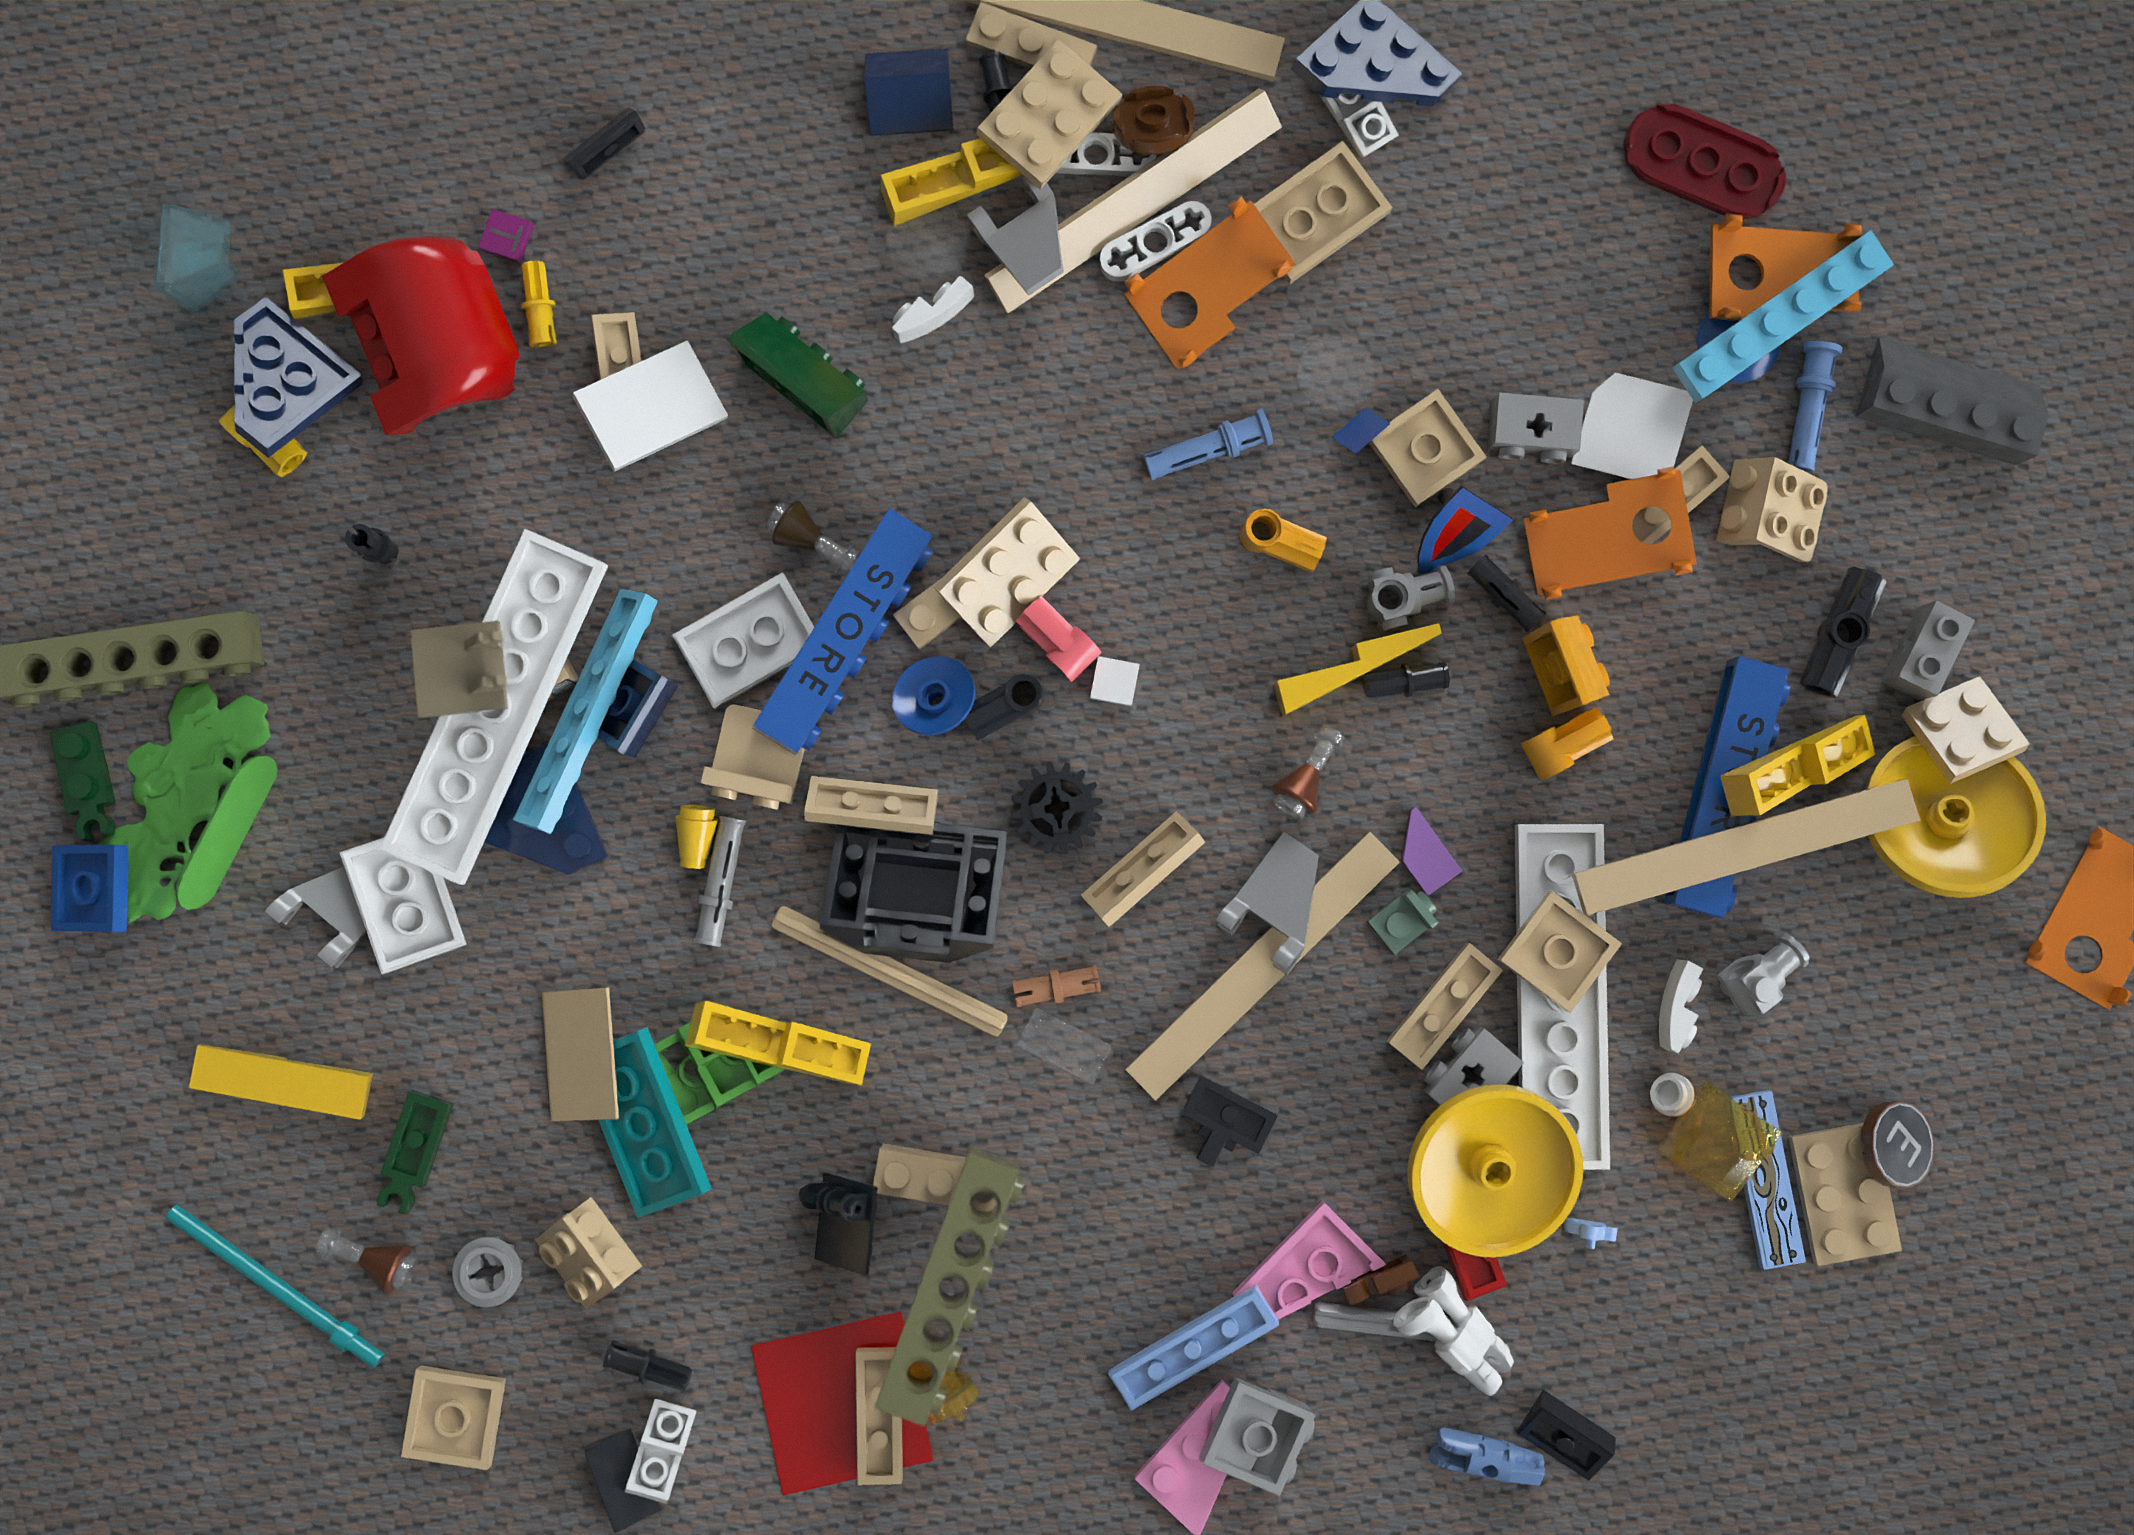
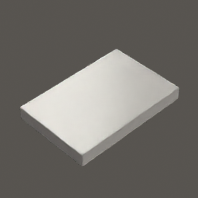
M688 340L575 391L572 396L613 472L715 425L728 417Z
M782 572L672 636L711 705L716 709L790 667L814 629V625Z
M384 838L339 852L381 974L395 971L467 945L444 877L380 850Z

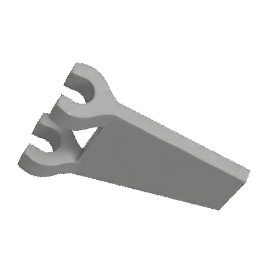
M1023 176L1022 180L1030 189L1027 193L1034 201V206L999 229L996 228L981 206L967 214V218L975 227L973 231L979 240L989 247L1029 296L1062 274L1064 270L1054 193L1047 183L1040 190Z
M1283 832L1236 897L1216 918L1217 926L1232 936L1242 923L1247 912H1251L1286 936L1288 940L1272 958L1273 966L1286 975L1293 969L1305 948L1319 855Z
M345 867L287 890L273 901L265 911L275 921L286 925L301 908L302 904L306 903L339 931V935L332 939L317 955L330 967L334 965L336 968L343 963L356 944L367 933Z

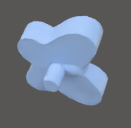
M1566 1218L1563 1231L1578 1234L1581 1238L1587 1239L1586 1248L1595 1249L1596 1240L1616 1241L1618 1229L1606 1227L1605 1223L1575 1218Z

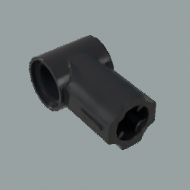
M1019 674L1012 677L1004 685L974 700L965 721L976 740L979 741L1019 718L1036 712L1044 702L1045 693L1043 686L1035 677L1029 674ZM1022 683H1030L1036 689L1035 700L1027 706L1016 704L1013 697L1015 688Z

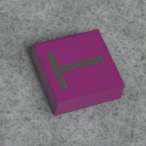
M491 209L478 248L482 252L521 264L534 224L529 220Z

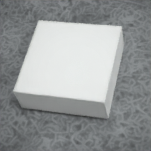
M1098 656L1090 699L1132 706L1140 664Z

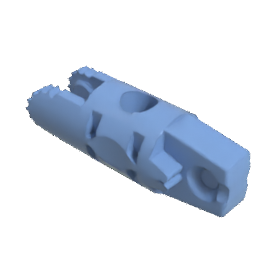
M1446 1427L1439 1429L1436 1437L1438 1445H1434L1431 1448L1428 1457L1430 1459L1429 1462L1442 1468L1505 1483L1512 1482L1539 1486L1545 1475L1542 1454L1516 1446L1512 1442Z

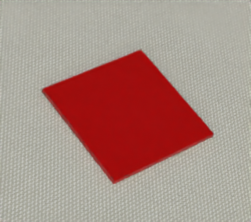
M902 1311L751 1345L783 1496L858 1479L857 1348L896 1347L904 1327ZM912 1363V1364L909 1366V1369H910L911 1374H912L914 1377H916V1376H915V1371H914V1366H913V1363ZM902 1418L903 1468L934 1461L927 1426H922Z

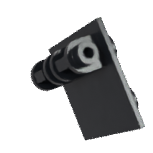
M823 1173L822 1182L809 1183L801 1188L799 1199L802 1205L807 1209H818L819 1211L814 1259L865 1276L869 1275L874 1218L877 1210V1186L830 1173Z

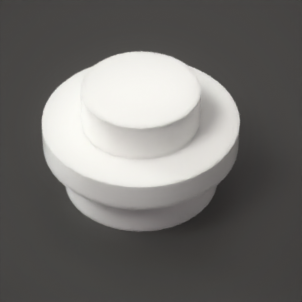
M1666 1073L1654 1081L1650 1097L1657 1111L1667 1116L1676 1117L1683 1115L1691 1108L1694 1102V1089L1686 1077L1676 1073Z

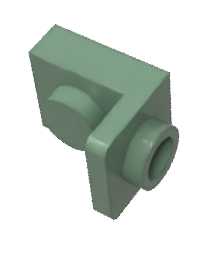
M1412 889L1402 892L1367 920V923L1393 955H1396L1428 928L1432 929L1439 924L1433 916L1437 909L1431 900L1422 891L1416 894Z

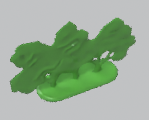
M202 682L195 686H184L177 692L167 716L170 724L171 743L162 746L147 742L129 755L127 759L130 774L135 776V782L132 786L134 800L137 804L146 807L145 819L134 825L127 824L118 827L114 835H108L99 843V845H129L128 923L135 921L142 915H148L157 920L169 917L176 907V899L180 906L191 910L198 909L207 904L215 896L277 777L275 760L269 756H255L241 764V760L247 752L263 746L270 738L269 723L264 717L268 707L263 702L248 695H243L220 710L217 708L218 699L211 690L209 683ZM224 758L232 759L234 762L232 770L223 764ZM222 785H227L218 802V790ZM206 820L208 823L191 853L189 847L190 833L198 822ZM178 842L184 844L185 853L177 851ZM176 857L184 860L183 865L177 862L175 865L176 870L161 871L159 869L160 863L167 858ZM166 877L171 879L167 886L159 884L160 879ZM176 880H178L177 885H176V891H175V889H174V882H175Z

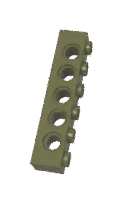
M242 610L0 645V700L11 701L12 707L25 708L41 705L40 698L54 696L55 701L59 702L83 699V691L97 690V695H117L125 693V685L139 684L140 689L167 687L166 679L181 677L182 683L209 681V673L224 671L225 677L247 676L252 674L251 667L264 665L259 617ZM214 639H217L219 642L218 653L213 658H209L207 653L208 646ZM174 645L177 651L176 658L172 663L167 664L166 652ZM132 651L134 662L128 670H125L124 658ZM87 658H90L91 669L86 676H83L82 664ZM47 664L49 673L47 678L41 682L40 671Z
M973 1146L970 1147L874 1408L922 1426L926 1425L930 1413L939 1414L947 1389L940 1387L945 1371L954 1373L963 1349V1347L956 1345L961 1328L968 1331L971 1328L978 1309V1305L971 1302L977 1286L985 1289L994 1265L993 1262L987 1261V1257L992 1244L1001 1246L1010 1222L1002 1218L1008 1202L1016 1205L1025 1182L1024 1178L1018 1177L1020 1164ZM978 1192H988L995 1198L996 1206L991 1211L980 1212L973 1207L971 1202L972 1196ZM963 1234H972L979 1240L981 1247L975 1253L966 1254L958 1249L956 1239ZM955 1276L963 1282L965 1289L958 1295H948L942 1290L940 1282L946 1277ZM931 1319L943 1320L947 1324L949 1332L942 1337H933L926 1331L925 1323ZM923 1361L931 1366L933 1374L929 1378L918 1379L911 1374L909 1366L914 1362Z

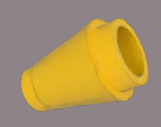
M702 805L680 806V815H676L675 819L681 867L706 868V860L708 859L718 819L714 818L715 808Z

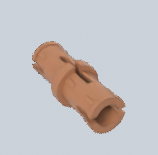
M1092 965V967L1061 973L1058 972V969L1050 970V975L1018 981L1012 980L1014 994L1032 991L1015 995L1017 1008L1054 999L1055 1003L1064 1002L1065 997L1101 992L1099 979L1082 982L1099 978L1097 966Z

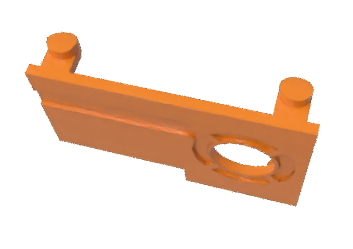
M1242 196L1228 205L1232 215L1152 274L1142 279L1137 272L1124 282L1129 289L1124 295L1177 370L1192 364L1199 355L1236 329L1227 314L1275 279L1287 274L1296 265L1253 202L1249 201L1246 203ZM1176 292H1184L1191 295L1197 303L1198 313L1196 318L1185 328L1170 327L1161 316L1163 302L1169 295Z
M1725 214V221L1719 225L1713 224L1710 226L1709 319L1740 321L1850 243L1860 238L1862 235V225L1845 223L1844 230L1839 234L1742 226L1743 215ZM1748 256L1759 265L1761 280L1755 289H1739L1731 281L1729 266L1735 257ZM1859 290L1829 311H1844L1848 313L1860 311Z
M1672 466L1657 469V474L1606 484L1608 502L1547 513V509L1530 512V517L1524 518L1537 595L1544 594L1545 600L1562 597L1561 590L1674 569L1675 576L1692 573V565H1697L1681 470H1675V467ZM1658 507L1668 514L1671 521V530L1662 542L1645 544L1635 537L1632 530V522L1635 515L1643 508Z
M2098 826L2088 838L2089 844L2038 939L2031 944L2028 950L2029 956L2025 963L2110 1010L2113 1005L2125 1007L2132 992L2123 988V985L2134 966V942L2129 939L2134 930V846ZM2077 936L2091 937L2101 948L2102 958L2100 964L2089 973L2074 971L2065 960L2066 946L2071 939Z

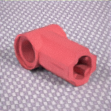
M1042 596L1032 602L1016 620L1020 628L1046 653L1045 657L1051 664L1054 663L1071 683L1102 653L1077 626L1072 627Z

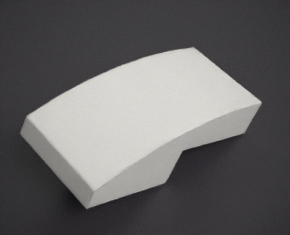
M1341 93L1338 98L1321 97L1361 158L1399 136L1381 102L1361 100V95Z
M959 276L953 284L946 282L938 290L933 298L935 303L933 307L920 296L912 305L909 302L904 304L893 318L895 325L892 327L895 339L900 343H904L928 334L946 323L974 298L973 286L963 277Z
M1676 960L1665 987L1659 1017L1660 1047L1678 1054L1681 1048H1687L1695 1037L1697 1026L1694 1023L1699 1016L1684 1008L1686 1001L1691 1002L1695 998L1702 984V981L1698 978L1703 968L1688 960Z
M654 1399L625 1492L667 1504L697 1410Z

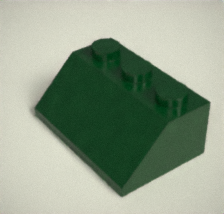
M766 312L733 332L727 340L738 359L836 439L868 402L866 393L862 390L866 386L865 383L849 369H845L841 373L831 365L832 356L815 342L809 347L800 340L798 336L801 332L783 316L777 321Z

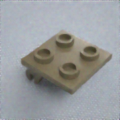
M500 621L410 630L418 718L508 709L507 677L505 676L502 646L503 632L501 631Z

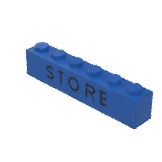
M888 509L753 724L752 729L794 755H797L801 747L807 751L811 749L822 731L815 724L824 711L832 715L845 694L838 690V687L846 675L854 679L867 659L866 656L860 653L868 639L875 643L878 641L889 623L888 620L883 618L886 610L891 603L899 607L911 588V585L905 582L913 568L921 572L934 550L927 546L933 535L894 510Z
M1742 656L1727 660L1679 843L1756 821L1757 815L1731 816L1720 775L1767 755L1769 747L1771 748L1775 744L1779 734V724L1776 723L1779 706L1782 707L1785 704L1790 691V683L1786 682L1789 669ZM1736 873L1668 892L1665 895L1663 904L1712 918H1725L1726 911L1729 912L1732 909L1736 899L1737 891L1736 887H1733Z

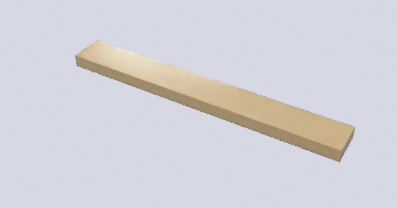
M962 0L977 5L983 2L1015 15L1272 82L1274 81L1285 40L1284 37L1142 0Z
M1257 89L1195 131L1185 144L1173 151L1163 153L1061 222L1058 227L1064 272L1031 295H1027L1002 263L986 273L984 277L1003 309L1010 313L1101 251L1107 243L1126 234L1282 128L1266 91Z
M1903 779L1572 873V878L1583 914L1588 916L1920 821L1908 779Z
M1368 832L1315 883L1305 948L1298 961L1400 863L1371 832ZM1271 926L1126 1068V1071L1155 1101L1285 975L1273 966L1272 958L1288 940L1286 936Z

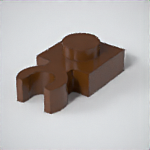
M1405 1254L1385 1263V1266L1375 1271L1371 1270L1351 1280V1283L1342 1287L1347 1301H1349L1350 1305H1354L1377 1292L1379 1294L1387 1292L1391 1296L1409 1289L1412 1286L1410 1281L1419 1277L1413 1261Z

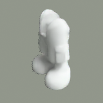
M1442 1266L1434 1267L1415 1284L1414 1292L1420 1298L1404 1305L1395 1315L1393 1324L1400 1333L1407 1336L1417 1335L1424 1331L1437 1339L1435 1341V1352L1451 1366L1452 1370L1463 1375L1486 1395H1494L1502 1385V1378L1496 1371L1507 1373L1514 1363L1510 1350L1500 1337L1494 1334L1493 1327L1476 1306L1470 1305L1466 1307L1457 1292L1456 1283L1452 1275ZM1443 1310L1450 1316L1449 1320L1445 1316Z

